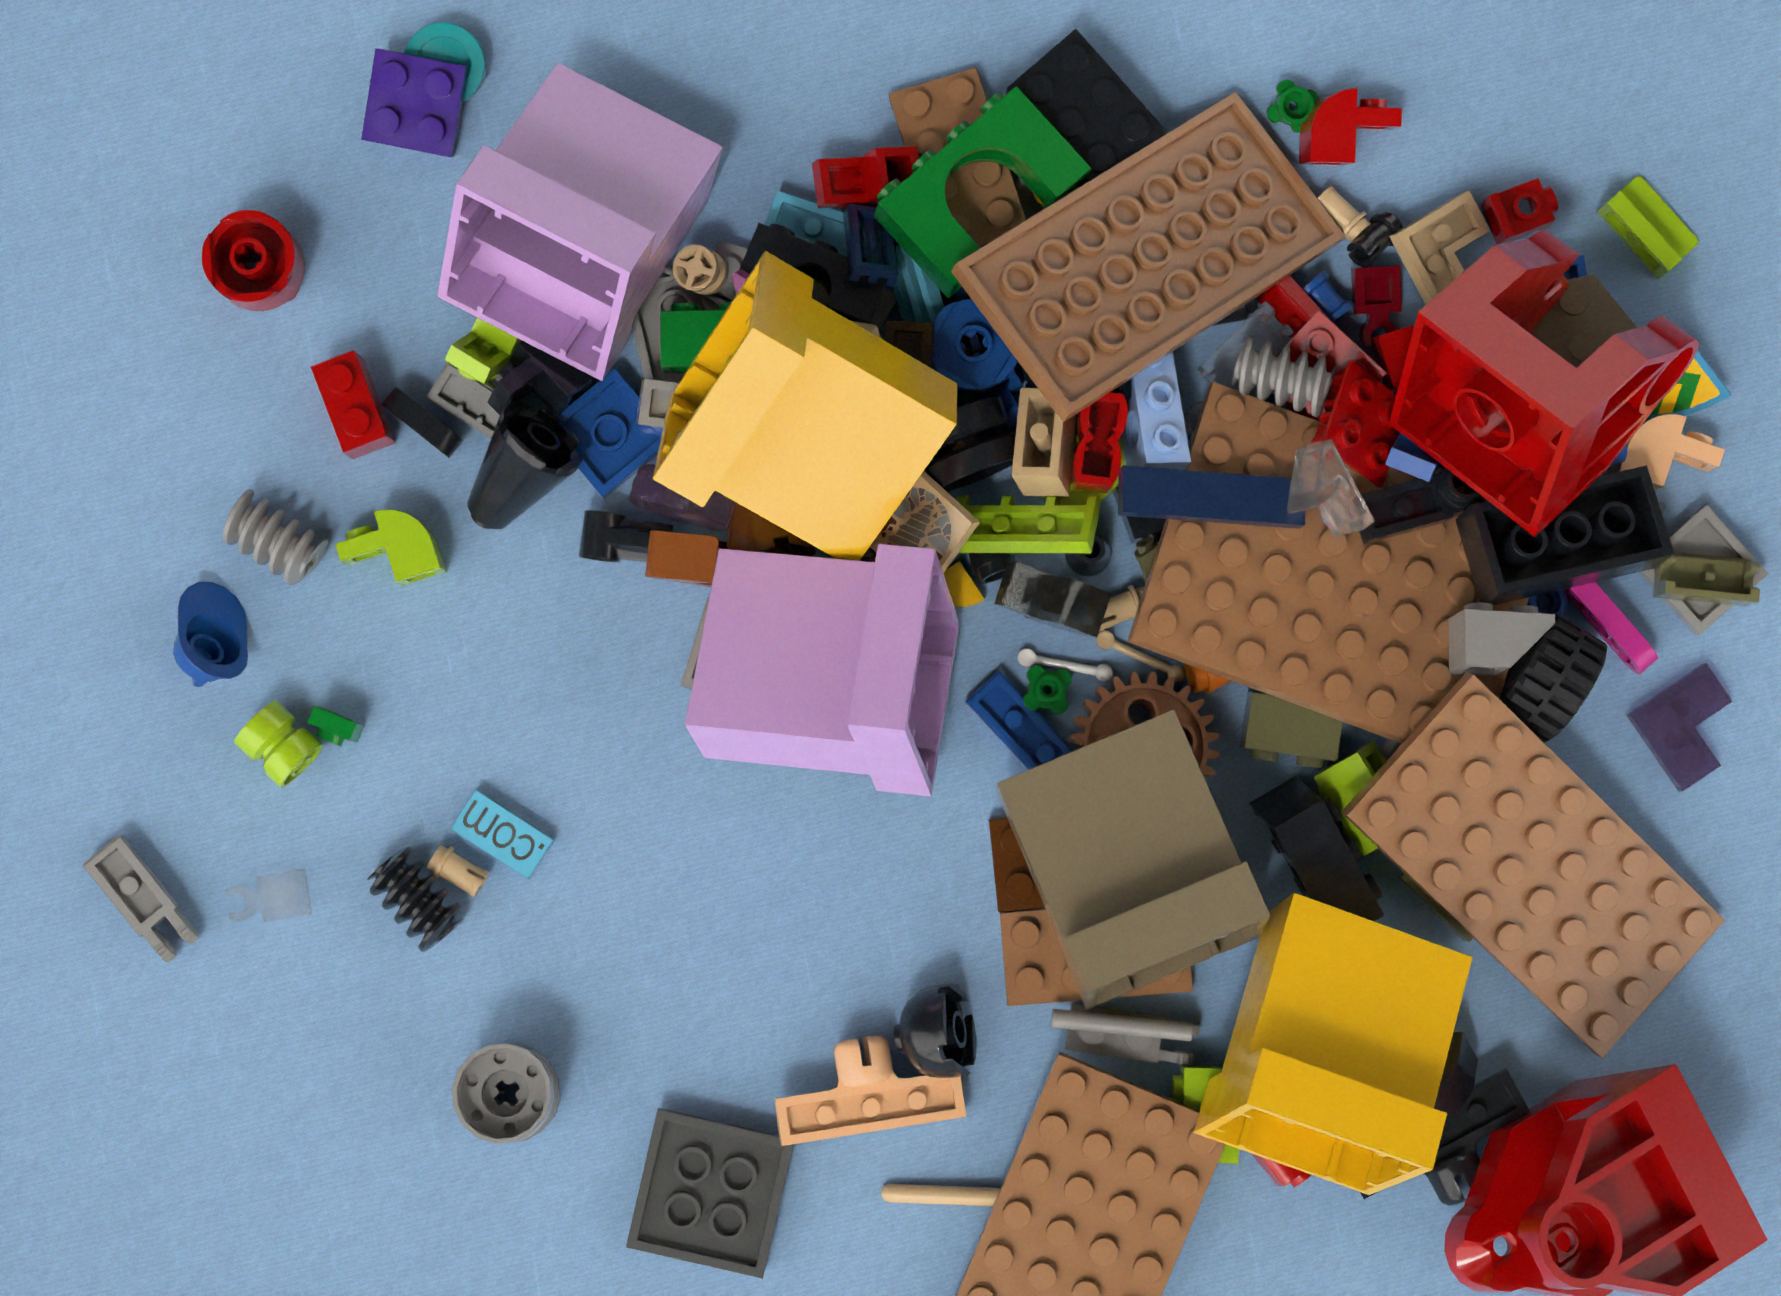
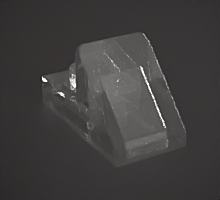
M1328 439L1304 445L1296 450L1287 512L1290 514L1318 507L1323 522L1329 527L1333 536L1362 531L1375 520L1333 441Z

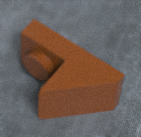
M650 531L645 577L712 587L719 548L727 549V542L719 541V538L716 536Z

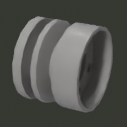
M510 1043L487 1045L472 1053L458 1069L452 1087L453 1108L461 1124L477 1138L495 1144L526 1141L541 1133L555 1117L560 1101L559 1079L551 1063L536 1050ZM503 1083L507 1085L518 1084L520 1089L515 1094L518 1099L516 1104L513 1102H501L500 1098L505 1093L501 1087Z

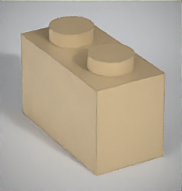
M1020 388L1012 477L1023 496H1069L1077 414L1063 422L1038 388Z

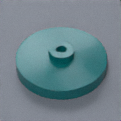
M433 23L427 25L411 37L404 50L406 54L469 66L463 102L470 99L478 91L484 80L486 59L483 48L470 31L457 24Z

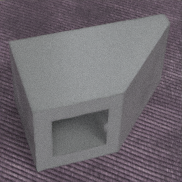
M1489 603L1466 604L1462 611L1448 618L1449 674H1465L1469 672L1474 675L1495 676L1509 669L1555 624V614L1538 613L1537 607L1528 605L1510 607L1509 611L1493 610V605Z

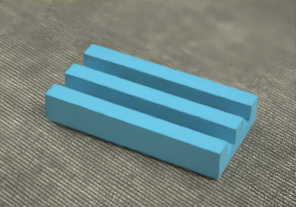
M897 245L896 254L899 275L893 290L902 320L933 322L937 314L944 308L940 290L900 245Z

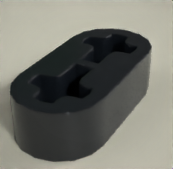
M396 386L381 404L448 458L464 441Z

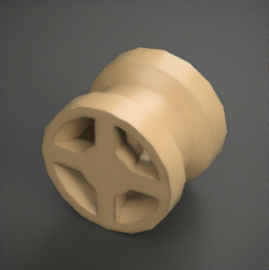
M702 245L684 247L677 253L673 261L672 270L678 284L699 295L717 293L724 286L728 277V267L724 258L719 253Z

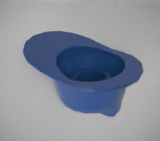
M197 582L188 586L180 596L178 605V634L174 641L173 655L177 665L192 678L193 685L196 687H201L207 682H213L218 679H232L239 676L246 668L248 661L247 625L244 609L236 596L225 587L214 582Z

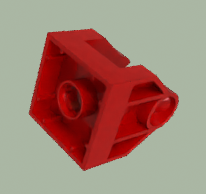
M1546 229L1536 232L1528 239L1494 245L1418 311L1389 420L1391 426L1534 537L1608 469L1659 402L1681 379L1691 364L1699 346L1697 339L1667 317L1661 315L1645 326L1613 334L1576 368L1530 334L1569 287L1564 273L1580 255Z
M1677 1064L1576 1080L1529 1108L1530 1112L1491 1132L1464 1207L1451 1218L1445 1232L1444 1252L1449 1268L1459 1282L1479 1292L1498 1293L1521 1290L1550 1296H1606L1616 1290L1644 1296H1683L1768 1241ZM1498 1236L1503 1237L1507 1242V1251L1503 1256H1499L1494 1251L1493 1243Z

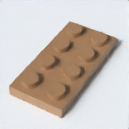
M976 68L889 93V101L904 147L917 146L919 158L930 149L935 153L939 152L948 144L946 137L957 125L965 120L971 125L982 115L980 109L987 101ZM992 162L971 163L954 172L945 183V198L952 216L981 248L1026 221L1010 170L1005 166Z
M1046 909L1000 913L1007 1006L1082 1000ZM1191 967L1119 997L1193 992Z

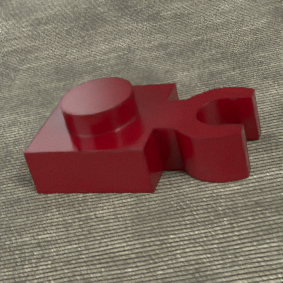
M1400 265L1351 268L1352 302L1355 304L1353 314H1366V322L1363 323L1359 332L1360 342L1363 346L1372 345L1371 334L1377 327L1383 328L1385 334L1396 331L1395 325L1389 321V312H1402Z

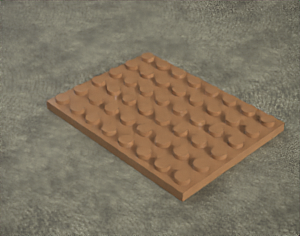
M1212 382L1208 386L1189 445L1191 463L1185 470L1305 479V525L1300 529L1166 519L1127 642L1402 744L1464 675L1449 674L1448 618L1462 611L1466 604L1480 603L1455 521L1458 517L1452 518L1448 522L1363 545L1349 500L1359 494L1419 478L1389 466L1383 486L1378 488L1334 454L1331 455L1330 460H1321L1312 455L1314 448L1310 443L1312 438L1315 437L1318 426L1324 425L1321 422L1269 402L1258 400V398L1248 394L1246 396L1241 395L1240 391ZM1439 468L1436 474L1440 473L1442 468ZM1465 486L1456 488V490L1460 493H1464ZM1481 496V502H1485V498ZM1529 597L1493 605V610L1509 611L1510 607L1527 605ZM1508 669L1495 676L1475 675L1500 699Z

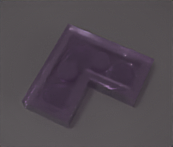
M1704 663L1626 716L1678 792L1686 790L1721 766L1695 727L1733 701L1707 663Z

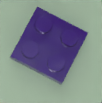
M375 48L361 140L450 158L454 157L469 66Z

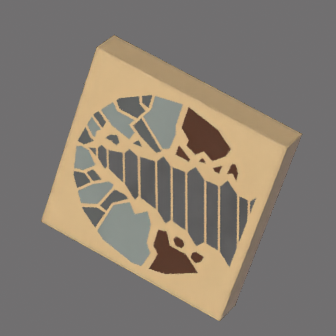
M923 471L870 547L876 553L878 544L935 549L944 573L980 521Z

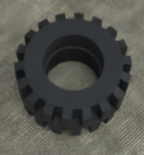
M1556 614L1555 624L1510 667L1500 700L1544 743L1549 741L1567 726L1592 690L1606 660V643L1559 614Z

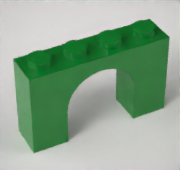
M1017 86L1005 96L1001 92L994 94L981 107L980 112L982 115L971 125L966 120L961 122L946 137L948 142L946 146L937 153L932 149L928 150L912 165L911 169L914 173L902 183L898 178L892 180L877 195L879 202L874 217L948 299L962 287L951 270L957 262L981 248L955 220L947 206L945 183L954 172L975 162L1000 164L1017 174L1041 202L1048 207L1080 187L1091 170V167Z

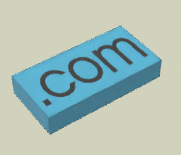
M475 790L450 828L527 879L531 878L555 841L479 790Z

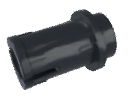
M1384 212L1374 215L1369 221L1371 225L1347 246V251H1350L1348 255L1355 264L1360 267H1368L1388 246H1394L1389 236L1403 228L1401 221L1394 214Z

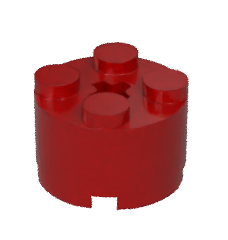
M237 211L219 221L221 223L215 227L211 234L207 235L202 247L203 270L213 287L236 306L250 311L272 310L294 299L299 291L305 271L303 251L296 238L279 221L260 211ZM254 254H259L262 259L256 263L255 268L250 269L247 267L246 263L254 260Z

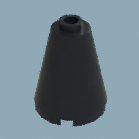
M518 402L509 404L504 412L501 413L467 501L471 517L479 526L485 529L505 528L578 469L584 459L583 453L578 456L575 449L580 442L573 431L551 412L540 408L537 414L524 410L528 403Z

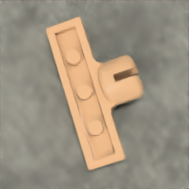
M874 1035L862 1037L865 1065H862L858 1039L843 1040L837 1043L834 1048L838 1077L836 1087L825 1091L774 1098L781 1146L967 1117L961 1077L933 1078L921 1075L898 1078L893 1071L889 1042L886 1038Z

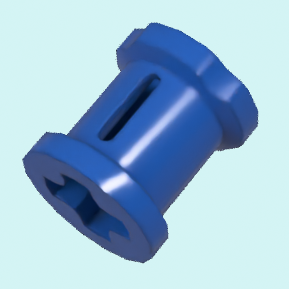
M1324 270L1308 283L1303 290L1335 324L1355 304L1351 300L1345 301L1328 282L1329 275Z

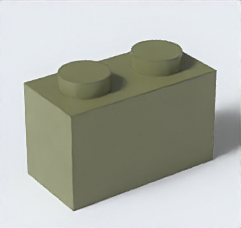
M1248 692L1240 747L1251 749L1250 758L1278 762L1279 753L1297 755L1296 765L1323 769L1325 760L1337 761L1343 722L1272 695Z

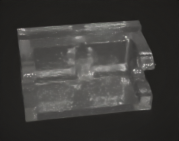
M1265 301L1199 365L1195 373L1208 386L1212 382H1216L1239 391V380L1233 386L1231 384L1240 351L1248 336H1254L1255 351L1258 352L1267 340L1271 341L1272 354L1276 356L1292 339L1290 336L1293 334V331L1288 324L1283 326L1274 317L1275 310Z

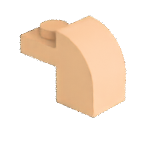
M1676 414L1661 415L1641 425L1627 443L1625 462L1613 465L1610 474L1647 465L1654 490L1664 487L1672 460L1709 472L1720 466L1725 449L1712 445L1713 439L1701 433L1687 431L1686 435H1682L1686 416Z

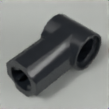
M585 510L579 557L605 562H620V559L647 562L650 531L673 532L674 526L664 523L625 519L626 516L616 513Z

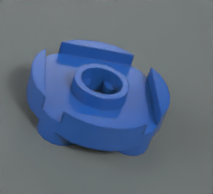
M972 299L961 300L957 303L953 302L937 314L933 320L935 336L932 365L935 371L956 382L958 390L966 392H986L1009 377L1017 364V359ZM976 333H979L984 337L982 345L987 350L982 355L975 353L970 357L964 353L966 346L961 340L964 336L973 338Z

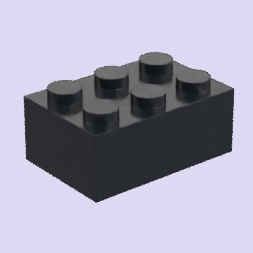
M1074 29L1006 88L1007 94L1017 86L1091 167L1085 182L1081 186L1167 134V130L1077 29Z

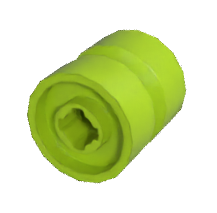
M274 700L250 719L234 739V744L252 761L264 759L263 768L265 774L280 788H283L295 780L315 760L324 745L304 727L294 729L296 718L279 701Z

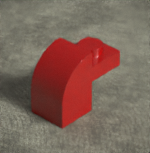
M1358 88L1345 89L1321 98L1315 103L1307 120L1301 125L1299 164L1347 165L1355 163L1356 129L1390 130L1401 127L1402 108H1387L1386 99H1360V105L1357 107Z
M917 146L874 148L862 157L817 159L812 163L818 208L846 207L847 204L877 207L879 202L877 195L887 184L896 178L902 183L914 173L911 167L919 159Z

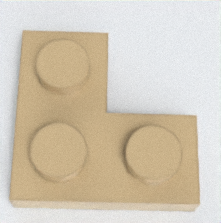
M1468 190L1456 195L1389 237L1426 305L1464 272L1455 252L1486 234L1490 229Z

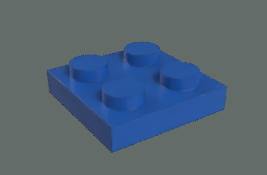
M615 368L606 375L603 381H598L556 416L577 436L580 443L575 449L578 456L583 453L584 457L578 469L603 499L658 455L663 431L662 427L639 425L636 423L639 397Z

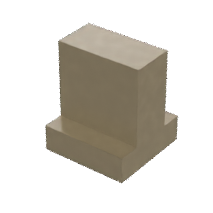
M1171 710L997 783L999 800L1065 953L1066 963L1086 1010L1260 937L1270 918V913L1247 861L1241 863L1175 710Z

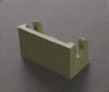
M1674 552L1673 556L1655 568L1653 597L1738 606L1759 603L1760 589L1753 587L1754 574L1760 571V563L1753 562L1751 559Z

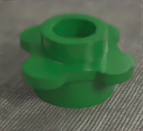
M1283 80L1276 86L1277 96L1274 104L1267 108V118L1272 123L1282 122L1289 125L1293 132L1300 133L1302 123L1307 120L1309 113L1319 98L1314 90L1295 87L1293 81ZM1291 102H1294L1296 104V109L1294 111L1289 109V104Z
M1039 665L1032 666L1026 673L1029 684L1027 694L1023 697L1025 707L1031 711L1037 709L1051 710L1054 714L1065 712L1069 706L1066 699L1067 686L1072 682L1070 673L1065 669L1053 672L1046 671ZM1044 686L1051 687L1052 691L1050 694L1044 693Z

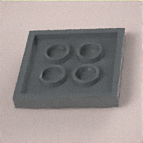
M658 1108L626 1247L763 1279L793 1144L781 1146L780 1137L776 1134Z

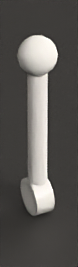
M1023 649L1018 654L1019 664L1024 667L1037 664L1095 675L1102 682L1110 680L1113 675L1112 667L1108 664L1091 666L1035 655V652L1031 649Z

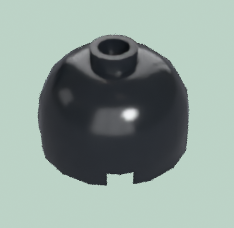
M958 984L935 985L920 990L907 1001L901 1012L900 1022L894 1027V1041L897 1050L904 1052L907 1061L919 1073L929 1077L956 1078L968 1076L971 1072L966 1070L965 1066L974 1065L975 1024L972 1014L966 1015L963 1018L959 1002L968 1000Z

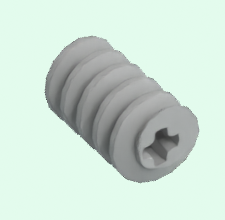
M1249 335L1240 351L1231 386L1239 380L1240 394L1246 396L1257 385V397L1261 401H1265L1274 390L1275 402L1278 406H1283L1290 396H1293V408L1298 412L1302 411L1305 405L1311 401L1312 416L1319 417L1323 412L1324 402L1328 398L1336 367L1331 373L1327 372L1326 357L1322 356L1313 368L1309 367L1308 352L1305 351L1301 353L1295 362H1292L1290 360V347L1285 346L1279 355L1275 357L1272 354V342L1268 340L1259 352L1255 351L1254 336Z
M252 489L246 490L234 504L228 515L223 530V540L228 545L238 543V550L243 555H250L254 552L253 559L259 565H265L269 562V571L272 574L280 575L284 572V580L287 584L295 585L315 569L323 558L328 546V540L325 539L314 547L311 545L315 535L314 530L309 529L301 537L297 536L300 525L299 520L294 519L287 526H282L281 523L285 512L279 509L270 517L267 516L269 501L263 499L254 507L251 505L254 491Z

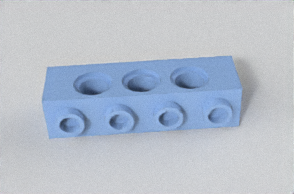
M1173 352L1123 383L1122 389L1118 392L1124 394L1128 409L1126 426L1121 435L1126 466L1185 470L1191 463Z

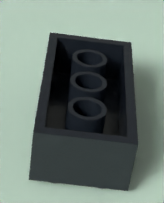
M1647 465L1599 476L1535 537L1489 501L1472 504L1455 520L1480 603L1492 605L1655 569L1674 555Z

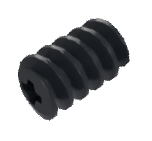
M406 847L386 860L367 880L376 878L370 888V893L373 896L388 892L382 902V907L385 910L400 906L394 917V921L397 924L412 920L406 932L409 938L424 934L418 948L421 952H425L444 939L464 919L459 921L454 919L461 906L458 902L447 907L442 905L448 894L446 888L434 893L430 891L436 879L434 874L419 879L418 874L424 865L422 860L410 865L406 864L405 861L412 851L410 847Z

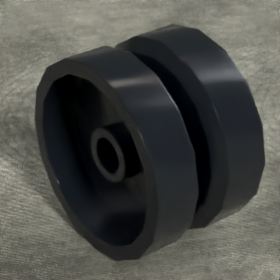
M990 397L957 407V424L934 457L945 455L934 460L924 469L947 492L983 480L1013 466L1016 435L1000 434L986 438L1002 429L1009 419L1001 398Z

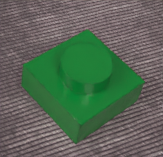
M315 705L307 723L319 728L316 734L317 737L338 746H342L345 739L358 742L365 726Z

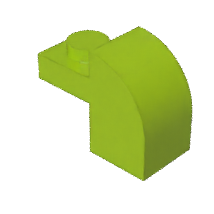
M477 317L471 332L450 346L445 361L457 367L458 372L464 377L480 381L484 384L489 380L493 381L495 376L508 365L517 344L522 340Z
M398 510L374 511L378 530L373 531L372 526L359 527L346 532L345 541L335 543L340 561L347 565L387 553L395 581L402 586L447 572L438 543L432 532L416 518Z

